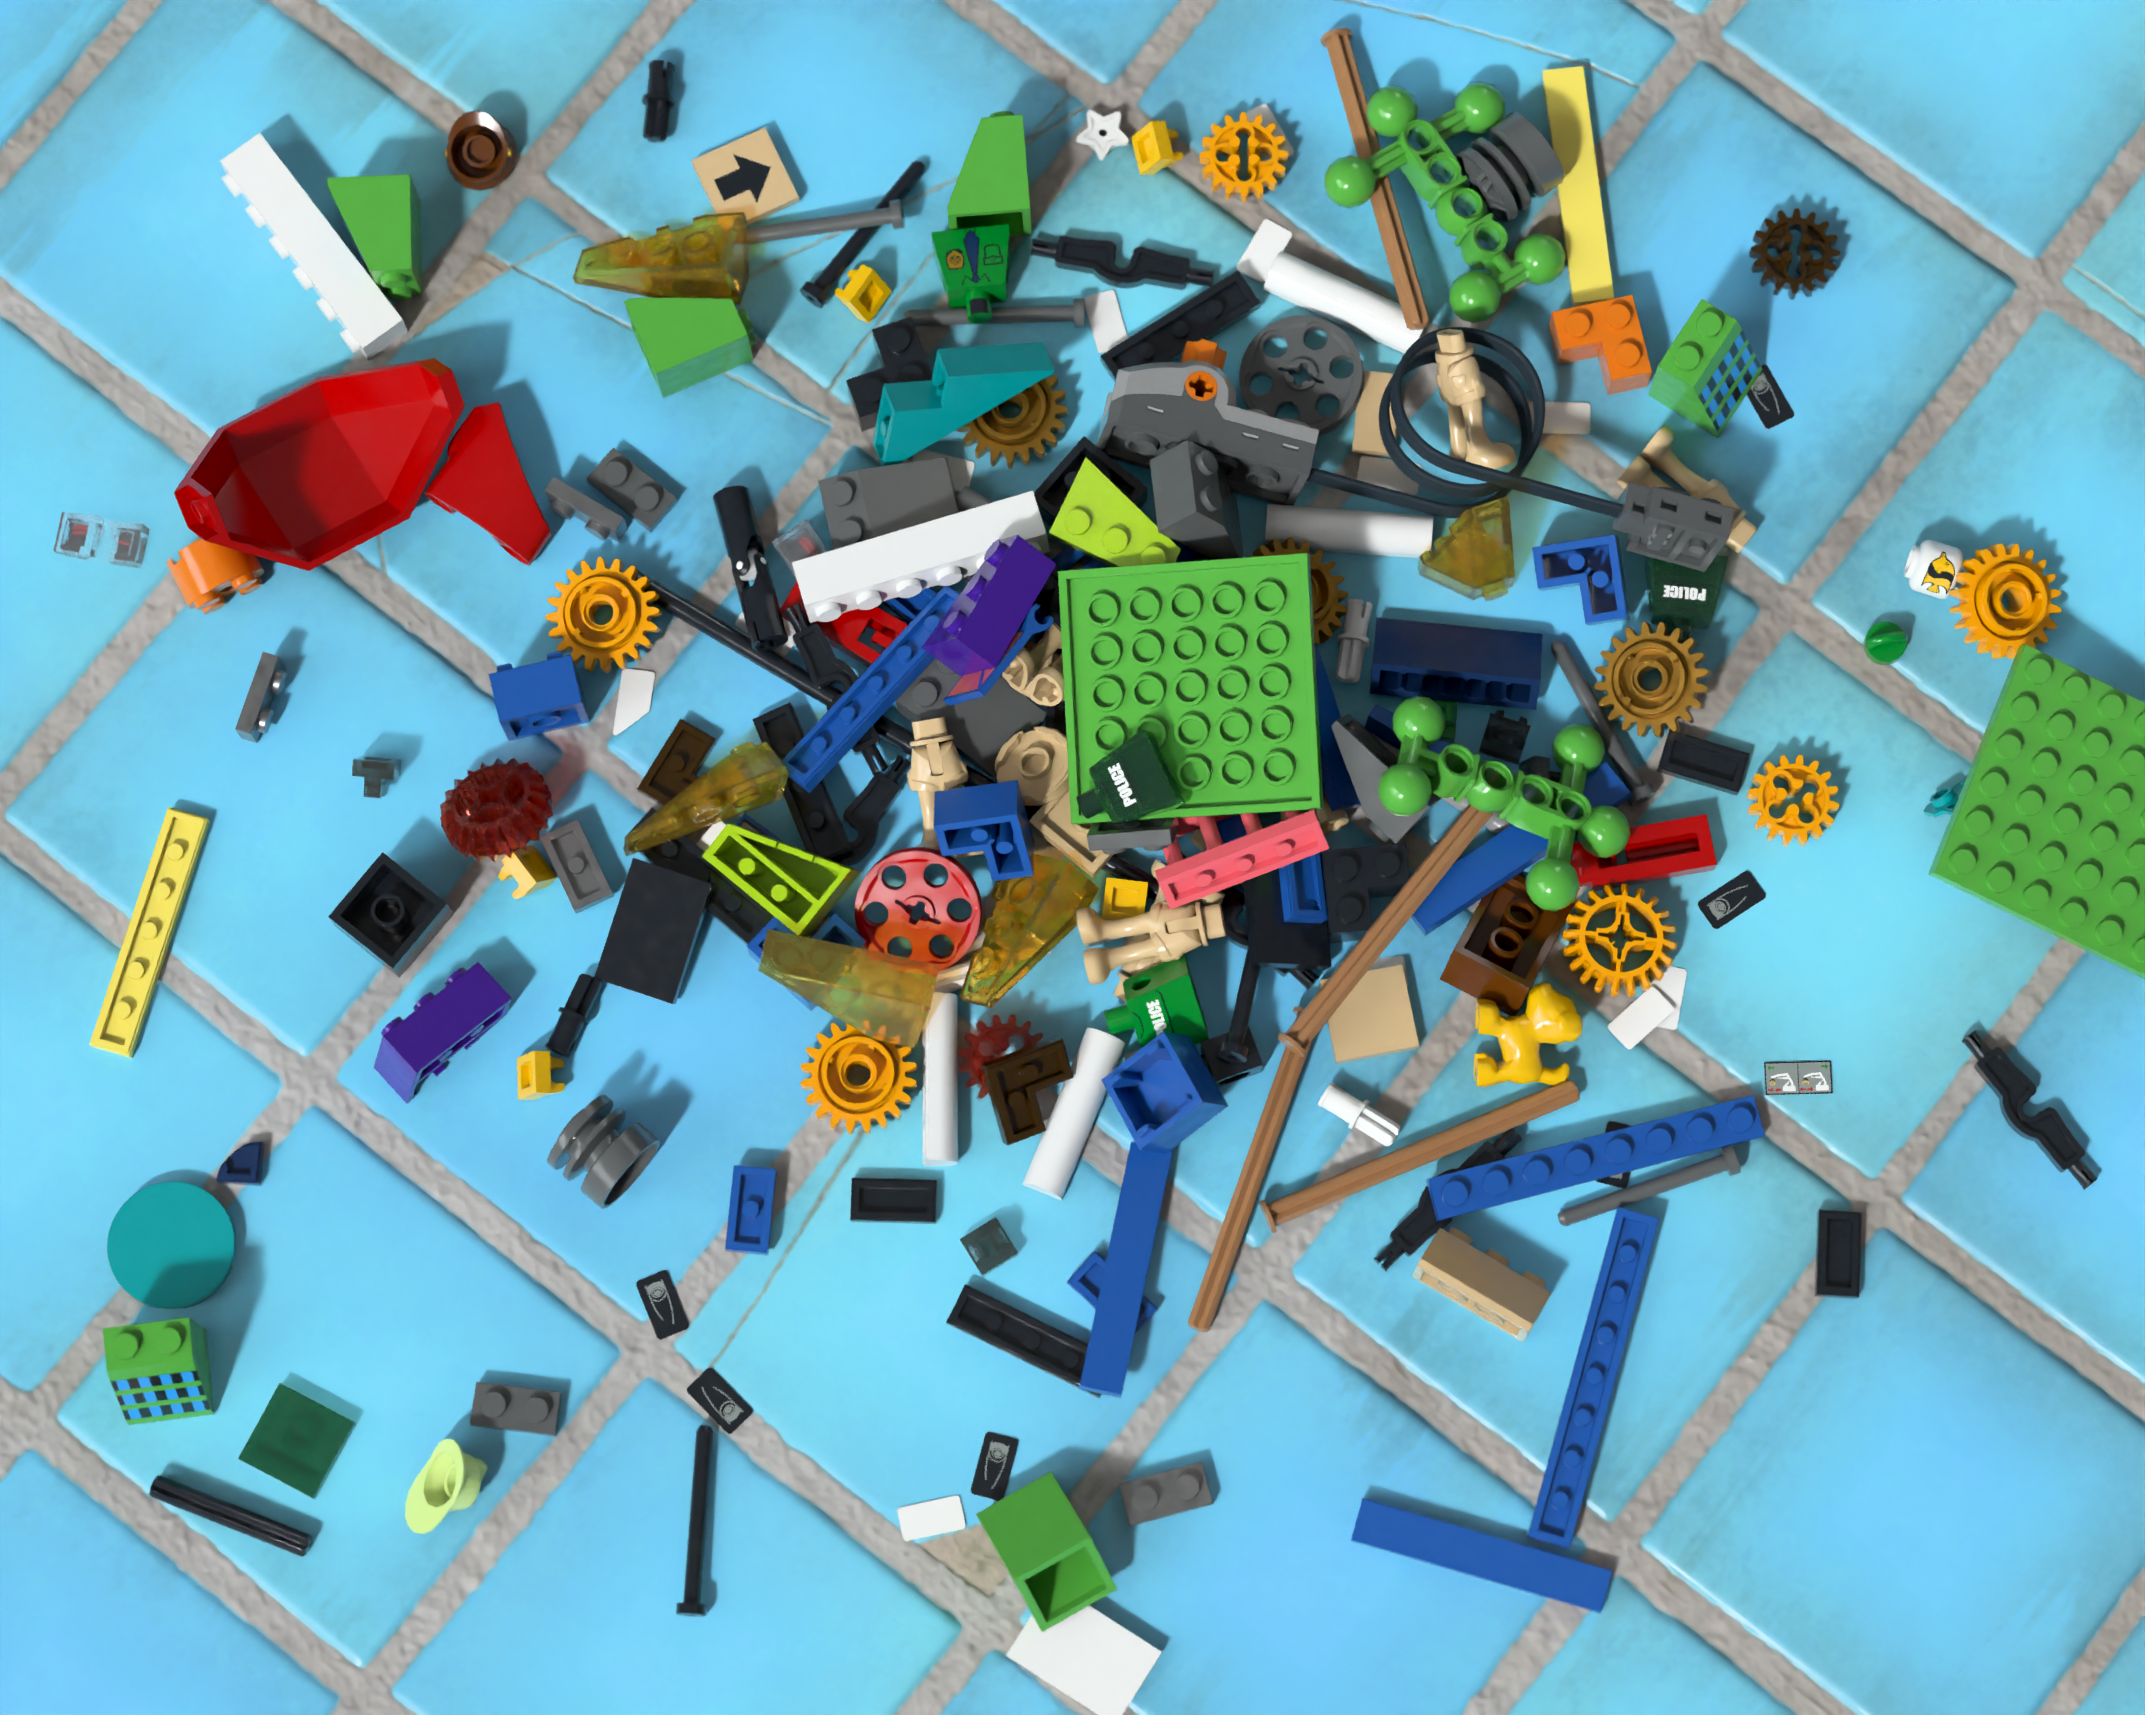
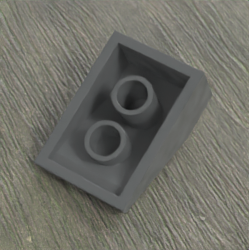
M1186 440L1151 459L1150 468L1158 532L1212 560L1244 558L1237 499L1215 454Z
M946 457L859 469L818 481L834 550L960 512Z
M935 658L896 700L898 713L911 722L945 716L947 733L954 736V739L949 741H953L958 754L997 781L995 760L1001 747L1013 735L1021 731L1024 733L1034 731L1033 727L1041 726L1046 719V713L1026 696L1012 688L1001 676L985 697L948 706L943 699L961 676Z
M1349 713L1334 722L1331 726L1363 812L1371 820V823L1368 825L1369 828L1381 840L1388 842L1391 839L1396 844L1416 827L1441 798L1432 793L1426 807L1408 817L1394 815L1387 810L1378 797V783L1383 772L1396 765L1398 758Z

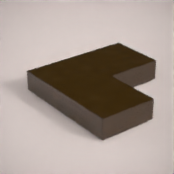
M680 718L639 784L638 792L703 830L708 831L720 817L731 799L730 794L697 776L716 745L717 740Z
M1055 1036L981 1064L1002 1142L1006 1145H1011L1046 1131L1035 1092L1074 1078L1063 1038Z

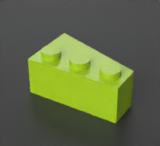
M1085 457L1049 531V537L1110 567L1176 563L1181 549L1169 537L1159 533L1158 527Z
M730 823L724 827L702 855L704 859L796 935L809 937L861 872L745 827Z

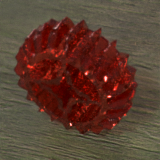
M497 758L491 766H487L482 762L481 768L474 772L467 769V777L463 780L454 779V789L444 792L446 799L440 805L442 815L440 817L441 826L449 843L456 850H459L465 858L472 856L478 862L483 861L488 856L495 863L500 855L506 854L509 858H512L513 851L519 848L527 851V843L529 841H540L539 831L549 828L548 818L553 816L552 794L543 776L537 770L530 767L528 762L520 764L514 758L506 764Z

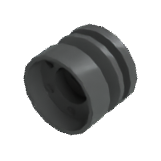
M1517 112L1510 113L1490 128L1491 142L1483 137L1477 138L1473 141L1472 148L1466 147L1456 155V159L1461 166L1462 176L1466 175L1469 179L1467 185L1475 188L1484 197L1487 210L1490 213L1492 212L1495 218L1503 223H1509L1516 218L1518 210L1523 211L1530 207L1531 199L1529 193L1536 197H1543L1562 183L1565 176L1562 165L1548 141L1527 118Z
M605 1094L590 1102L567 1123L547 1158V1163L555 1170L561 1169L566 1165L563 1176L568 1181L574 1180L587 1171L588 1173L581 1186V1192L601 1209L608 1208L631 1187L648 1166L660 1145V1140L640 1123H635L620 1133L619 1131L626 1118V1112L622 1108L611 1112L613 1101Z

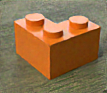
M1633 295L1552 312L1548 328L1557 365L1598 357L1607 395L1648 386L1652 370Z

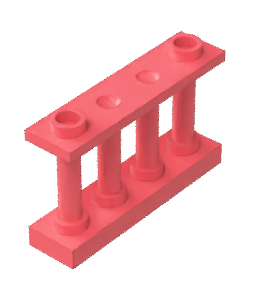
M1314 809L1306 813H1302V811H1285L1287 820L1264 829L1262 828L1258 813L1240 814L1247 835L1225 844L1222 842L1216 822L1234 815L1178 818L1179 831L1172 845L1163 849L1168 866L1155 870L1158 883L1170 910L1328 850L1327 840ZM1201 829L1207 851L1183 859L1177 837Z

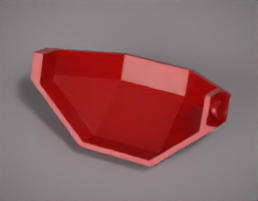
M432 358L317 377L218 428L174 491L187 527L204 541L310 571L410 518L465 406L452 369Z

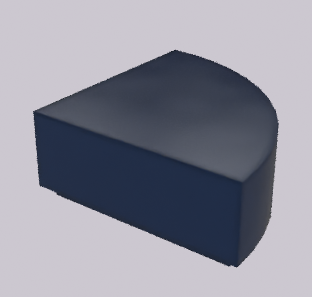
M252 1142L243 1145L233 1152L220 1166L216 1182L219 1184L261 1186L265 1144L263 1142Z

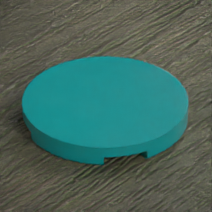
M184 1182L157 1183L131 1196L115 1215L107 1239L109 1265L120 1286L141 1303L161 1309L189 1308L211 1297L228 1278L233 1268L232 1264L236 1250L235 1228L231 1217L223 1205L204 1189Z

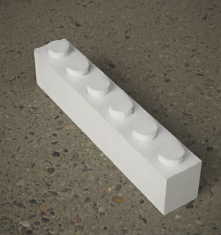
M258 133L220 160L226 173L221 179L235 198L242 194L249 206L245 208V211L259 229L264 225L273 235L268 240L282 260L288 256L297 266L292 271L294 276L306 291L313 287L321 299L316 302L317 306L329 322L334 319L339 321L345 329L340 333V336L353 353L361 350L365 357L370 360L408 332L401 316L261 133Z
M1032 490L794 561L792 565L810 623L816 621L830 622L846 612L856 609L870 610L886 600L896 597L910 598L919 594L923 589L937 585L950 586L956 584L963 577L973 575L978 571L985 561L984 556L988 548L998 539L1002 540L1019 535L1043 554L1050 552L1046 530Z

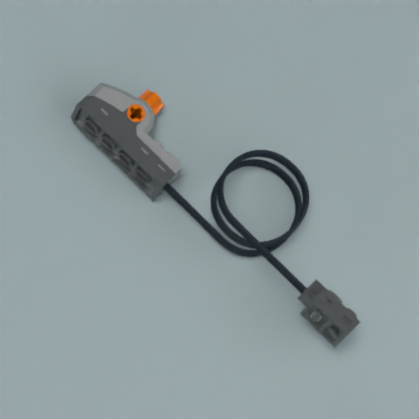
M1448 327L1432 331L1419 338L1407 349L1382 395L1379 408V430L1388 455L1395 465L1411 480L1429 490L1452 497L1476 498L1495 493L1480 502L1466 505L1440 503L1312 468L1319 430L1310 428V425L1298 420L1270 417L1267 413L1258 409L1245 410L1237 408L1235 388L1231 379L1223 372L1227 352L1221 350L1217 343L1204 339L1196 342L1187 341L1180 363H1148L1119 369L1113 392H1109L1107 395L1096 446L1110 458L1151 470V459L1189 440L1215 454L1233 492L1278 505L1293 506L1305 482L1309 481L1433 516L1467 518L1479 515L1495 507L1513 489L1614 517L1612 529L1628 533L1626 551L1703 572L1707 570L1729 539L1734 508L1723 506L1717 500L1690 497L1686 492L1670 487L1648 488L1629 482L1616 503L1521 477L1523 470L1528 465L1539 445L1544 428L1545 398L1541 381L1530 360L1512 343L1490 332L1467 327ZM1441 330H1463L1465 342L1485 346L1503 355L1519 370L1528 385L1534 409L1533 432L1530 408L1516 380L1494 361L1475 353L1469 355L1475 357L1481 372L1490 376L1503 387L1510 396L1518 413L1521 426V449L1517 465L1508 473L1456 459L1438 451L1420 437L1407 418L1401 396L1402 377L1415 368L1437 363L1435 352L1438 349L1420 354L1417 353L1430 345L1439 343L1436 333ZM1390 404L1398 431L1406 443L1419 456L1443 470L1486 483L1461 484L1447 481L1426 472L1412 462L1400 448L1393 434L1390 422Z

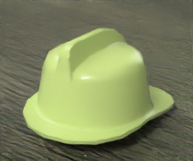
M453 1439L441 1441L409 1489L405 1503V1517L408 1527L414 1533L425 1534L432 1531L448 1512L464 1510L473 1505L478 1497L481 1481L487 1471L486 1463L483 1460L474 1458L470 1454L462 1452L460 1445Z

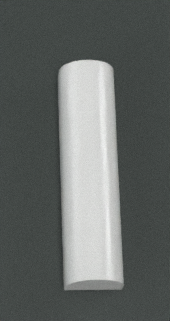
M1282 250L1275 258L1264 284L1265 291L1404 354L1415 341L1424 335L1428 327L1427 325L1421 330H1409L1406 327L1399 303Z
M1267 504L1264 546L1273 539H1277L1282 544L1286 539L1292 537L1296 548L1304 541H1308L1310 551L1322 549L1324 552L1430 559L1433 515Z
M928 992L922 1001V1164H924V1167L953 1166L958 1164V996L952 993Z
M1094 1028L1086 1029L1071 1065L1074 1078L1066 1080L1063 1084L1045 1127L1046 1131L1043 1132L1022 1185L1062 1201L1107 1093L1102 1079L1117 1068L1126 1047L1125 1042L1106 1032Z

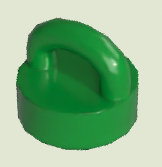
M1880 622L1873 625L1868 630L1863 641L1867 657L1879 665H1890L1897 662L1902 657L1907 646L1906 633L1898 625L1891 622Z

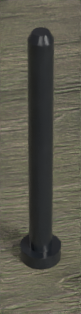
M918 160L912 162L874 209L888 208L890 201L901 199L902 201L925 173V165ZM882 225L857 229L814 283L807 281L802 286L800 293L814 306L822 308L829 300L826 295L828 290Z
M1249 944L1227 1042L1220 1043L1218 1057L1221 1060L1233 1064H1243L1247 1061L1249 1049L1244 1046V1041L1261 968L1259 966H1251Z
M699 1426L696 1431L683 1603H676V1615L706 1617L707 1605L700 1604L713 1443V1430L710 1426Z

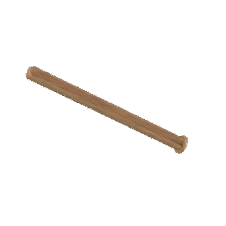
M1338 28L1325 33L1320 41L1322 46L1327 47L1357 155L1365 160L1379 152L1381 147L1377 133L1370 126L1367 118L1368 101L1350 42L1353 37L1352 31L1348 28ZM1387 174L1376 181L1375 190L1370 201L1406 327L1409 330H1421L1430 324V317L1390 178Z
M1470 804L1466 807L1285 1034L1282 1032L1278 1034V1039L1289 1050L1300 1057H1305L1307 1054L1305 1048L1494 813L1478 811Z
M1293 1008V1013L1297 1015L1296 1019L1299 1017V1015L1303 1012L1305 1008ZM1311 1041V1042L1309 1043V1045L1305 1048V1051H1306L1307 1054H1308V1051H1309V1048H1310V1046H1311L1312 1041ZM1285 1047L1188 1320V1326L1201 1332H1208L1210 1330L1307 1054L1303 1058Z
M1567 1079L1564 1083L1552 1085L1268 1204L1262 1200L1259 1204L1270 1231L1274 1233L1276 1232V1226L1575 1103L1580 1099L1578 1088L1573 1080Z

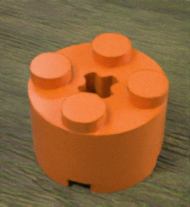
M202 538L178 552L181 558L180 561L176 562L170 558L166 562L190 609H201L203 614H209L226 605L224 597L236 591H239L242 596L257 590L263 585L260 577L263 575L264 570L257 556L207 542Z

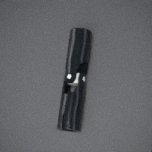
M740 485L727 487L716 492L713 496V501L727 554L731 560L732 573L752 649L756 651L776 649L784 645L788 641L769 565L764 555V546L749 490L747 487ZM755 580L754 584L750 587L748 581Z

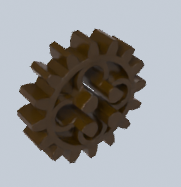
M1795 208L1791 218H1787L1786 214L1780 210L1776 215V223L1766 218L1762 224L1763 231H1755L1752 241L1757 245L1751 246L1749 257L1758 260L1752 265V273L1763 272L1764 275L1761 278L1760 285L1763 287L1770 282L1775 284L1773 294L1776 296L1782 289H1787L1789 298L1794 299L1797 290L1802 289L1805 296L1810 297L1813 293L1814 284L1823 290L1828 282L1826 276L1833 277L1837 267L1833 262L1838 261L1840 251L1831 248L1836 245L1838 237L1837 235L1827 236L1825 234L1829 227L1827 221L1820 225L1814 223L1816 217L1814 212H1811L1807 219L1801 218L1799 208ZM1790 230H1798L1802 234L1796 250L1797 256H1800L1796 267V273L1800 276L1798 278H1792L1787 273L1793 259L1792 252L1789 251L1793 241V234ZM1775 248L1780 256L1772 257L1768 254L1767 250ZM1816 250L1820 252L1822 258L1813 259V255L1809 251Z

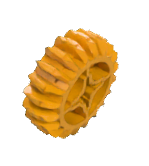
M1610 884L1605 885L1603 888L1604 899H1601L1596 891H1589L1587 897L1590 905L1578 900L1574 906L1581 916L1568 914L1566 918V923L1575 929H1567L1562 933V939L1574 942V944L1564 947L1563 955L1578 957L1570 963V971H1577L1583 967L1585 972L1580 977L1579 982L1584 985L1593 977L1597 980L1594 992L1598 994L1602 991L1604 984L1611 985L1610 996L1614 998L1618 996L1620 986L1624 985L1628 997L1634 996L1636 992L1635 982L1638 983L1641 989L1648 991L1651 988L1648 975L1654 980L1661 981L1664 973L1659 966L1670 967L1673 959L1664 952L1675 951L1677 943L1673 940L1664 939L1673 935L1676 931L1674 925H1661L1669 917V911L1667 909L1661 910L1658 913L1653 911L1659 902L1657 897L1651 898L1647 904L1641 901L1645 893L1643 888H1638L1634 897L1628 896V884L1621 885L1619 895H1614ZM1616 910L1611 926L1597 928L1596 931L1586 930V926L1594 917L1605 911ZM1628 912L1637 915L1645 922L1652 937H1647L1646 933L1632 928L1629 920L1630 913ZM1621 923V933L1625 935L1624 939L1628 938L1629 942L1625 943L1617 958L1618 948L1613 946L1615 941L1610 943L1609 940L1613 939ZM1586 944H1592V948L1600 949L1607 954L1610 970L1604 968L1593 959ZM1643 950L1652 951L1651 958L1644 965L1632 971L1623 972V965L1627 955L1642 953Z

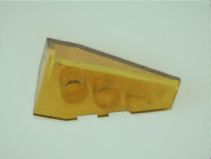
M745 212L706 214L692 218L694 225L671 231L669 225L656 228L657 235L635 241L628 236L583 249L573 275L575 284L653 298L732 299L734 304H741L749 279L747 218Z
M1507 497L1466 510L1449 527L1450 534L1438 538L1433 543L1436 551L1434 553L1432 550L1426 551L1419 557L1417 566L1419 574L1471 600L1484 597L1485 601H1491L1506 595L1508 588H1511L1513 585L1515 572L1510 505Z
M747 742L735 747L730 751L731 755L722 759L625 836L623 850L626 856L781 800L788 777L785 765L767 742L755 746L753 742Z
M1034 854V876L997 881L991 896L996 901L992 916L984 918L981 931L986 934L981 949L972 955L959 997L964 1002L992 1008L1078 925L1076 910L1082 907H1090L1099 888L1069 861Z
M767 929L758 971L873 1040L915 1048L931 1007L939 965Z

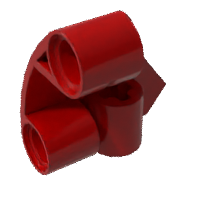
M496 402L474 407L449 443L447 449L449 459L427 487L424 494L445 511L451 514H455L457 511L479 525L506 552L520 562L530 566L552 536L550 527L537 504L520 464L501 404Z

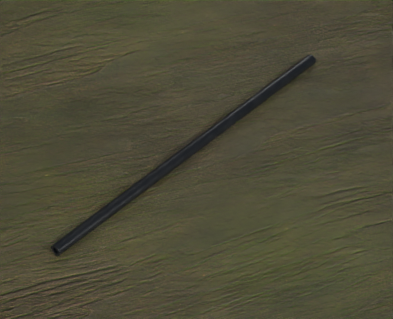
M638 570L635 581L645 576L651 581L644 593L655 591L659 595V598L653 602L655 605L826 706L843 693V691L833 685L816 689L806 669L774 650L756 651L752 649L750 637ZM882 715L873 725L879 737L911 756L912 748L915 746H910V741H914V734ZM967 765L969 778L967 782L962 783L964 788L996 783ZM1025 806L1028 820L1040 808L1037 806ZM1114 854L1101 868L1117 879L1148 882L1147 896L1155 901L1159 883L1152 874L1118 854Z

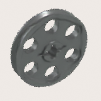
M1293 316L1272 323L1251 341L1244 353L1240 366V388L1248 409L1264 411L1270 417L1276 418L1278 410L1283 406H1295L1299 410L1297 420L1310 425V428L1318 429L1319 437L1338 428L1354 412L1363 392L1364 368L1356 345L1343 329L1323 318ZM1320 330L1328 336L1326 344L1317 350L1308 348L1304 343L1307 334L1311 331ZM1276 338L1284 340L1287 343V349L1282 356L1272 358L1265 354L1264 348L1268 341ZM1341 359H1346L1354 365L1352 374L1344 379L1335 378L1331 374L1332 365ZM1303 369H1307L1309 377L1313 380H1304L1301 386H1297L1292 375L1301 374ZM1267 376L1273 381V386L1267 394L1256 395L1250 390L1251 382L1256 377ZM1325 397L1337 399L1340 403L1338 411L1328 417L1320 415L1317 412V405L1321 399Z

